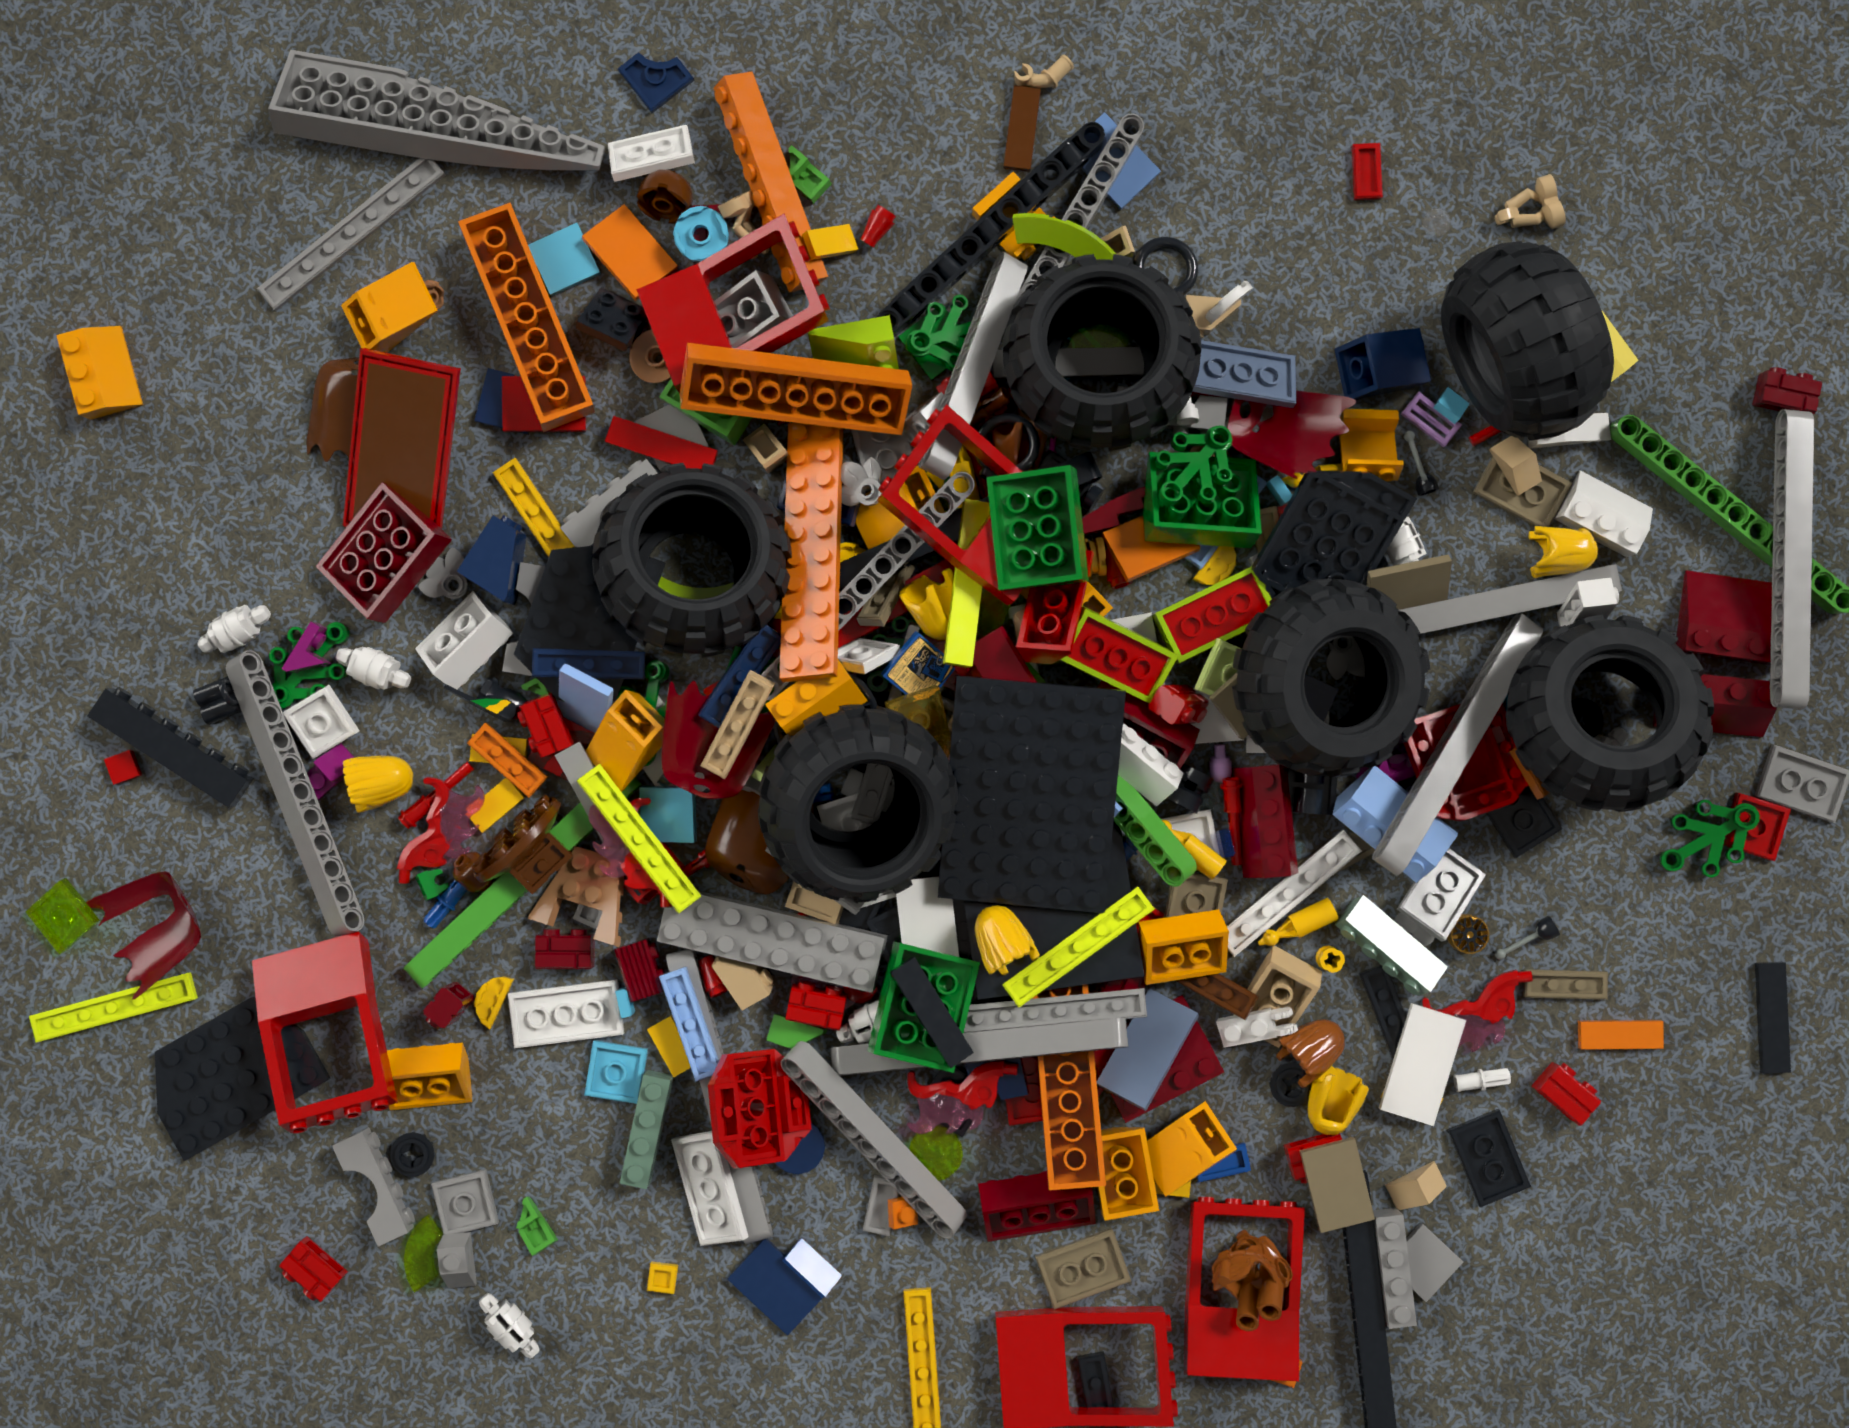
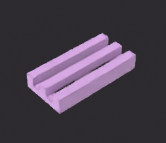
M1418 391L1401 415L1442 447H1445L1462 424L1458 421L1455 424L1433 408L1435 403ZM1418 401L1421 402L1423 405L1429 408L1432 412H1434L1436 415L1442 418L1453 428L1451 430L1447 429L1435 418H1433L1431 415H1429L1427 412L1421 409L1418 405H1416V403ZM1410 411H1415L1422 418H1424L1426 421L1432 424L1435 428H1437L1439 431L1445 434L1446 437H1442L1440 434H1438L1435 430H1433L1431 427L1425 424L1422 420H1420Z

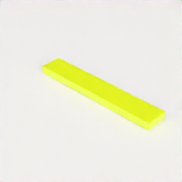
M970 499L963 501L958 546L961 549H966L990 515L989 503ZM956 567L954 570L943 664L971 668L973 666L982 586Z
M600 764L577 780L579 786L678 914L701 898L697 889Z
M1136 887L1107 908L1104 913L1089 921L1002 984V986L1017 1007L1020 1008L1154 911V907L1140 888Z
M189 972L159 980L134 1000L132 998L140 986L31 1015L29 1019L35 1042L197 999L192 974Z

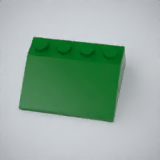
M1158 452L1148 453L1143 514L1145 541L1252 548L1262 534L1255 459L1227 457L1228 466L1233 476L1227 485L1220 486L1214 481V474L1218 468L1215 456H1211L1209 458L1212 485L1217 492L1213 502L1206 505L1198 500L1201 485L1199 472H1197L1183 488V495L1176 505L1167 506L1159 499L1158 493L1160 488L1167 481H1175L1189 464H1172L1169 468L1161 470L1154 463ZM1160 457L1163 463H1168L1166 458ZM1219 474L1222 479H1227L1225 474ZM1203 492L1205 497L1211 498L1208 492ZM1165 493L1167 497L1173 499L1170 493Z
M1071 465L986 477L999 591L1089 582L1077 469Z
M893 942L867 1051L875 1055L954 1073L955 1066L952 1068L947 1066L889 972L911 957H915L963 1034L980 962Z

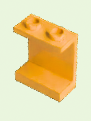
M1014 171L972 208V215L977 221L1020 182L1021 179ZM1007 207L1003 210V214L1007 218H1012L1013 214H1018V211L1014 207ZM1040 207L1034 212L1036 214H1045ZM1015 230L999 244L1007 254L1017 260L1022 258L1025 261L1036 251L1034 247L1036 244L1034 243L1017 244Z
M1345 409L1340 419L1349 428V432L1339 435L1342 471H1368L1387 482L1398 481L1404 466L1403 460H1397L1395 429L1399 421L1398 410Z

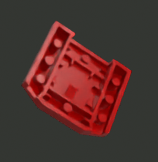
M1503 702L1436 818L1454 821H1464L1514 803L1522 790L1529 786L1509 752L1516 746L1513 738L1508 734L1506 710ZM1461 704L1414 720L1417 728L1409 740L1404 742L1416 778H1418Z

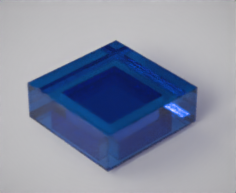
M1218 830L1216 838L1220 856L1224 859L1233 857L1235 852L1230 830Z

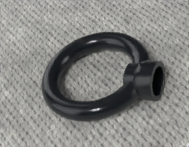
M1158 237L1145 243L1137 252L1133 264L1144 268L1146 258L1154 250L1159 248L1176 250L1186 261L1187 275L1183 283L1174 288V290L1186 295L1194 286L1198 276V263L1191 248L1181 240L1173 237Z
M1011 413L999 414L988 419L978 430L985 439L998 426L1006 424L1015 425L1016 422L1023 423V431L1029 440V450L1023 461L1016 466L1022 472L1028 471L1036 462L1040 451V438L1033 424L1026 418ZM976 457L978 464L982 467L978 474L981 478L987 481L986 477L998 476Z

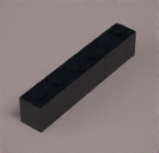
M120 687L116 689L105 688L87 717L226 807L230 808L237 805L253 781V778L247 775L249 773L248 769L238 763L232 765L225 760L226 755L215 748L209 750L201 745L202 740L196 735L189 732L187 735L178 730L179 725L166 717L161 719L154 714L156 711L154 708L143 702L138 704L131 699L132 694Z

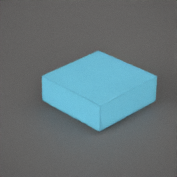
M1447 387L1433 408L1455 424L1470 403Z
M1277 475L1267 482L1266 486L1280 506L1290 501L1292 494L1280 476Z
M626 987L617 989L615 993L621 1018L632 1016L635 1012L634 1003L630 1002Z

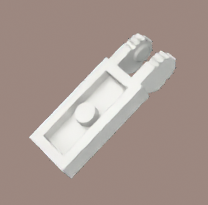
M1290 1007L1253 1011L1249 1014L1247 1020L1233 1015L1218 1018L1216 1021L1224 1048L1277 1038V1036H1285L1298 1031L1295 1023L1279 1026L1275 1024V1020L1288 1018L1293 1014Z

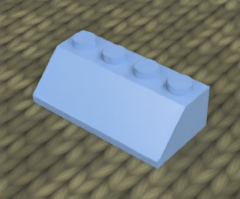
M1377 766L1370 767L1336 797L1332 815L1376 849L1407 797L1408 792ZM1435 818L1403 872L1417 883L1437 866L1456 839L1458 833L1440 818Z

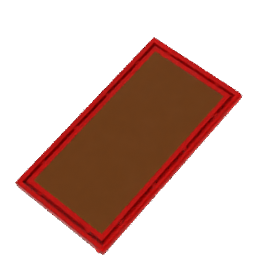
M360 348L343 526L347 527L379 485L384 482L442 529L461 368L368 348Z

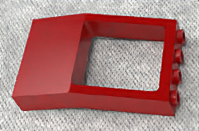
M785 213L703 261L636 289L674 387L679 394L687 343L733 348L710 292V282L779 242H784L809 301V306L734 349L772 353L829 321L825 311L830 310L824 293L821 295L817 293L815 287L819 286L820 283L814 269L808 271L805 263L810 261L804 245L798 247L795 239L800 237L794 221L788 223Z
M946 404L941 411L936 408L926 421L930 425L926 432L919 431L910 445L914 449L909 456L903 453L894 468L898 471L891 479L887 476L877 490L881 492V495L877 501L954 567L977 582L1003 603L1010 605L1017 599L1023 589L1002 591L998 589L991 515L988 516L969 545L963 550L899 494V490L943 429L947 430L998 476L1022 472Z
M359 931L252 960L258 1024L279 1126L290 1133L297 1134L307 1131L308 1127L315 1125L328 1126L337 1119L357 1118L363 1112L370 1110L382 1111L389 1108V1105L398 1103L376 1002L369 943ZM358 1006L374 1080L373 1086L296 1108L281 1036L282 1028Z
M1198 1197V1202L1190 1203L1184 1322V1375L1299 1381V1310L1305 1208L1297 1207V1202L1282 1201L1280 1206H1269V1201L1253 1200V1205L1242 1204V1199L1226 1198L1225 1203H1214L1213 1197ZM1206 1215L1287 1221L1286 1261L1291 1267L1293 1277L1289 1281L1288 1287L1285 1288L1284 1307L1279 1319L1269 1321L1260 1316L1257 1329L1244 1331L1236 1324L1237 1308L1206 1307L1201 1305L1203 1233Z
M1162 1306L1059 1307L1057 1309L1043 1308L995 1312L1003 1428H1049L1063 1426L1174 1427L1173 1417H1178L1176 1399L1172 1400L1171 1389L1176 1388L1174 1371L1169 1369V1360H1174L1172 1342H1167V1332H1171L1170 1314H1165ZM1152 1324L1158 1396L1157 1406L1153 1408L1069 1406L1064 1342L1065 1325Z

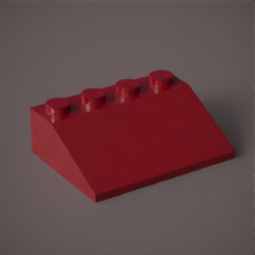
M382 482L315 567L366 619L386 623L452 539L433 520L386 483Z
M1685 570L1676 633L1678 641L1675 644L1684 653L1688 654L1693 653L1695 655L1771 665L1772 582Z
M1183 995L1172 999L1190 1009ZM1196 1020L1146 1111L1112 1093L1110 1095L1122 1119L1127 1123L1224 1073V1070ZM1129 1021V1022L1126 1023V1029H1127V1027L1129 1026V1024H1130L1131 1021ZM1115 1049L1094 1051L1095 1065L1100 1075Z

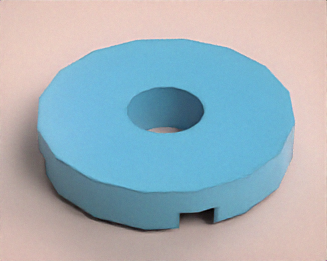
M705 206L689 208L677 219L678 221L673 231L675 245L681 254L690 261L699 263L727 247L729 240L727 223L717 211ZM701 227L706 228L709 231L708 238L704 241L695 240V230Z

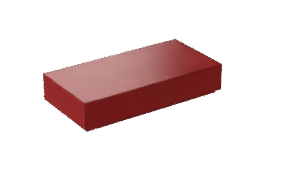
M1380 143L1353 144L1351 148L1354 200L1382 199Z

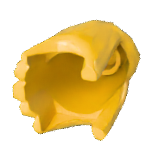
M1535 526L1534 531H1529L1528 533L1529 540L1538 542L1544 554L1542 559L1530 568L1533 578L1580 572L1589 568L1597 558V543L1589 530L1585 528L1573 530Z
M950 568L942 571L945 578L942 584L936 583L923 575L921 578L912 581L911 584L906 585L899 592L900 599L921 630L927 636L937 640H946L954 578Z
M367 756L354 757L343 761V773L345 775V784L348 786V797H350L351 804H355L358 813L373 810L407 794L412 787V769L405 760L399 757Z
M997 905L987 907L979 913L975 923V934L983 964L989 974H993L998 970L1001 975H1007L1009 972L1006 965L1013 962L1014 959L1018 960L1024 957V955L1029 954L1031 960L1039 958L1040 954L1031 935L1010 909Z
M1331 1066L1320 1078L1312 1082L1308 1100V1118L1315 1130L1325 1135H1337L1348 1127L1363 1105L1369 1090L1368 1086L1362 1084L1360 1077H1356V1075L1350 1072L1345 1073L1344 1070Z

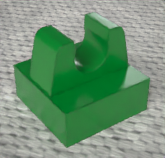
M441 869L426 870L415 876L425 901L437 897L448 888V883L437 885L434 881L436 876L443 873Z

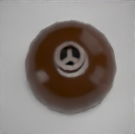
M657 170L650 173L643 179L637 194V205L645 215L656 221H660V218L669 219L668 223L670 224L677 223L679 216L691 208L693 202V193L689 182L682 175L672 170Z

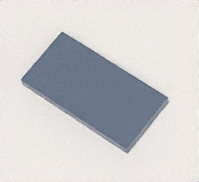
M1201 340L1202 351L1199 373L1192 392L1293 408L1296 405L1295 356Z
M1150 988L1145 996L1147 1017L1131 1020L1127 1027L1128 1047L1115 1048L1097 1080V1086L1144 1111L1148 1109L1199 1017L1197 1012Z

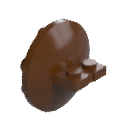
M545 794L534 804V808L530 810L534 812L533 814L526 808L523 809L514 818V833L512 834L506 827L503 828L494 837L493 847L487 853L483 852L478 857L479 859L474 861L473 864L475 866L472 868L474 871L473 876L482 883L510 872L533 895L555 871H558L573 857V854L550 832L561 803L555 797H548Z

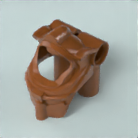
M1242 1230L1236 1236L1238 1241L1229 1250L1218 1254V1258L1212 1266V1283L1214 1291L1225 1287L1238 1300L1237 1326L1244 1331H1253L1259 1326L1260 1316L1269 1321H1274L1281 1317L1284 1288L1288 1287L1293 1275L1288 1262L1281 1256L1275 1244L1268 1237L1261 1236L1257 1238L1251 1236L1246 1230Z

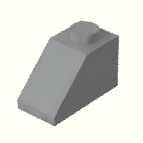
M471 1232L443 1234L437 1247L440 1276L448 1288L476 1286Z

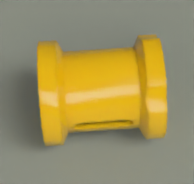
M1327 945L1319 948L1316 952L1315 959L1320 968L1331 973L1342 969L1345 958L1340 950ZM1328 953L1336 957L1332 959V965L1324 962V960L1328 959Z

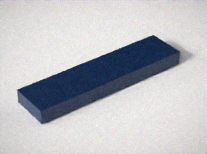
M765 625L756 637L744 644L697 714L717 728H720L748 672L752 670L760 675L781 644V634Z
M533 648L532 676L559 677V670L564 664H568L592 678L645 680V652Z

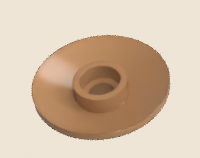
M652 329L636 338L632 344V349H630L629 360L632 370L640 379L648 383H662L671 377L664 359L659 363L655 361L656 356L661 354Z

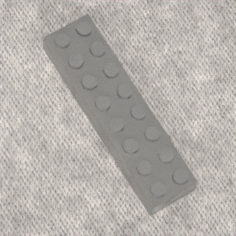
M698 891L701 898L680 914L673 907L664 908L657 942L870 993L876 989L888 935L842 924H833L821 919Z

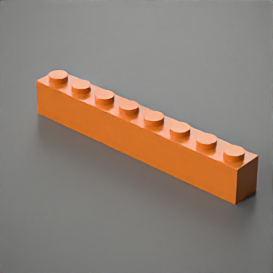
M751 71L725 75L713 88L715 99L721 107L725 126L731 134L735 153L739 156L743 167V175L752 190L753 202L758 207L762 218V226L784 213L788 223L794 221L800 235L795 240L798 247L804 245L810 261L805 263L808 271L814 269L818 281L821 283L828 277L822 258L811 260L802 234L807 230H811L754 74ZM779 242L771 247L772 253L778 261L782 280L786 284L789 293L804 290L785 243Z

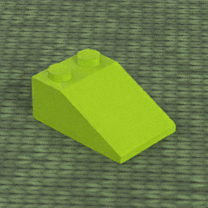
M890 315L816 328L808 332L813 359L899 369Z

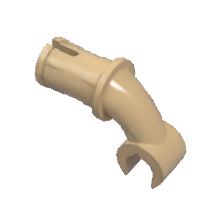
M1064 54L1049 69H1043L1041 74L1033 73L1030 65L1022 63V71L1027 75L1020 76L1014 71L1015 83L1017 86H1030L1033 88H1057L1058 82L1074 69V65Z

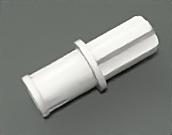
M1507 1068L1488 1071L1478 1069L1474 1073L1453 1075L1456 1092L1474 1089L1485 1091L1488 1087L1509 1085L1511 1083V1075Z

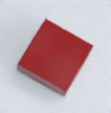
M127 750L104 759L113 785L142 776L133 750Z

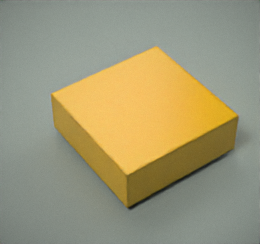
M651 1261L647 1291L674 1294L678 1265Z

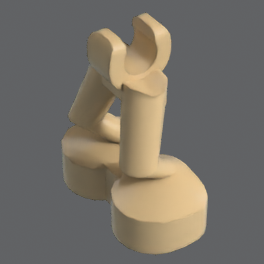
M1551 174L1537 178L1535 191L1529 188L1525 189L1506 201L1505 209L1500 210L1495 215L1497 225L1510 222L1512 228L1538 225L1544 220L1551 229L1564 226L1566 222L1564 208L1558 199L1557 186ZM1529 199L1538 201L1542 205L1541 211L1536 214H1519L1518 208Z
M752 190L742 193L718 206L723 218L737 216L731 231L739 239L756 230L750 221L752 208L755 205ZM769 248L763 251L762 254L768 253Z

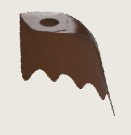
M359 357L330 360L323 364L319 370L314 388L307 435V455L311 452L312 447L317 444L320 447L325 462H328L337 450L343 451L349 458L357 375H353L351 370H358V365L354 364V362L359 361Z
M741 790L734 797L723 798L707 839L705 856L707 862L727 881L749 891L764 895L771 894L778 890L789 877L783 872L774 857L765 851L767 845L758 819L760 795L753 791ZM812 804L811 812L814 815V805ZM738 864L744 865L745 871H741L736 866ZM729 873L738 875L744 880V883L735 881L730 877Z

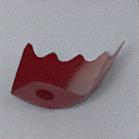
M1296 390V405L1293 408L1272 405L1273 417L1260 422L1267 404L1247 401L1251 407L1250 414L1247 418L1243 419L1240 416L1239 410L1241 404L1246 400L1235 399L1227 429H1229L1232 436L1231 446L1246 456L1296 479L1297 476L1294 475L1296 472H1317L1312 466L1315 460L1335 455L1330 447L1331 438L1349 432V428L1340 419V414L1346 408L1355 405L1356 400L1340 395ZM1258 425L1260 427V430L1258 432H1253L1252 429L1254 428V426Z
M694 680L688 685L683 694L678 695L674 683L671 681L667 695L662 743V770L665 778L670 783L702 798L717 799L736 796L747 783L776 719L774 718L773 722V715L770 711L759 714L727 777L723 779L700 766L719 728L697 714L710 695H701ZM697 772L703 773L704 779L695 777V774ZM702 785L710 789L711 792L703 793L697 791L693 786Z
M166 871L142 877L96 896L83 904L85 908H98L105 912V916L99 924L100 926L105 921L123 914L154 897L169 895L171 897L175 911L165 921L150 928L113 955L114 957L128 958L132 962V968L125 979L126 982L142 981L132 1000L139 997L193 951L201 938L200 928L193 908L174 878Z

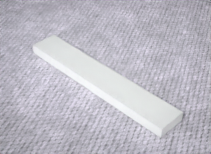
M1344 830L1339 832L1298 866L1297 874L1286 876L1227 925L1229 930L1228 950L1234 957L1362 852Z

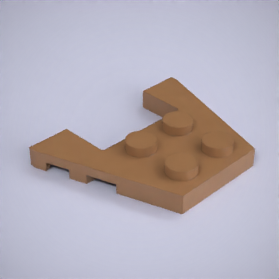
M575 846L571 852L573 857L560 868L529 914L528 919L553 927L562 900L600 910L602 915L593 939L619 947L621 937L618 936L619 923H622V913L619 912L620 896H623L624 873L620 865L624 861Z

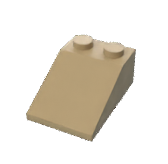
M1274 945L1261 963L1247 989L1259 996L1251 1012L1268 1008L1273 1010L1290 1007L1293 1014L1288 1018L1275 1020L1276 1026L1288 1023L1296 1024L1320 989L1322 971ZM1282 1036L1266 1039L1265 1041L1279 1048L1281 1046L1279 1039Z

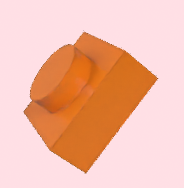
M903 1197L888 1199L889 1227L899 1229L918 1224V1213Z

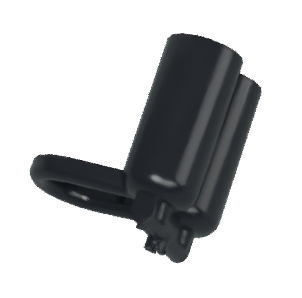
M228 676L193 690L194 698L201 707V716L207 725L242 712Z

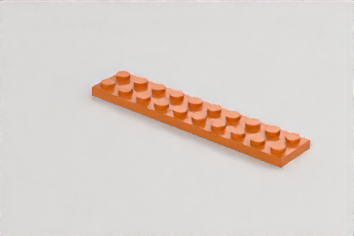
M790 423L788 424L787 452L789 455L787 456L784 531L790 539L792 558H787L785 569H787L790 575V580L785 597H782L779 676L782 682L837 677L843 428Z

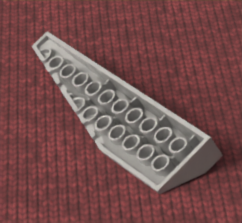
M290 50L268 108L273 133L437 161L517 169L599 170L605 151V146L574 134L566 136L561 134L558 128L550 125L546 128L537 125L532 118L524 115L521 118L511 115L508 109L471 95L463 97L450 87L445 86L442 89L431 85V80L420 77L418 80L409 78L408 72L399 68Z

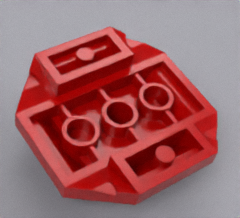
M775 1049L723 1054L708 1083L713 1143L732 1168H744L786 1161L796 1149L801 1139L805 1138L812 1129L808 1096L784 1072L781 1067V1061L784 1056Z

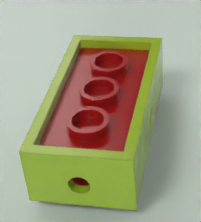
M1252 567L1152 614L1153 620L1167 648L1178 655L1175 664L1214 647L1216 638L1226 641L1245 632L1244 630L1258 612L1263 613L1271 605L1269 601L1272 599L1266 591L1264 583L1252 571Z
M1082 605L1072 652L1060 660L1121 690H1126L1127 693L1150 704L1159 686L1164 684L1178 655L1168 648Z

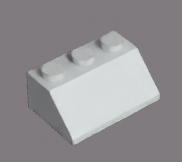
M1579 471L1554 519L1574 530L1581 528L1589 530L1595 541L1628 557L1636 555L1650 530L1653 508Z
M472 591L415 649L434 676L443 683L458 689L469 680L470 676L480 666L488 661L489 657L500 646H503L508 641L513 632Z

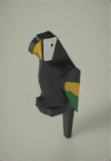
M495 677L485 680L477 698L447 684L444 686V689L503 722L520 721L517 712L521 711L519 706L528 701L515 690L500 687Z

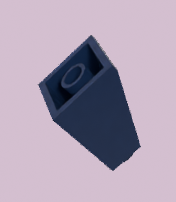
M1420 328L1366 334L1334 349L1345 397L1357 400L1411 389L1431 382Z
M493 515L457 572L503 602L515 605L518 598L516 586L520 562L523 563L527 535L520 532L523 526L505 515L501 519Z

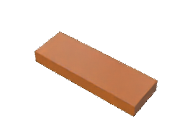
M484 723L467 742L470 747L528 798H531L548 778L544 772L488 723Z
M1578 1021V1048L1664 1049L1663 1021Z

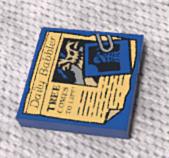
M915 631L881 672V675L920 707L924 708L953 673L955 667L954 665L943 664L944 653Z

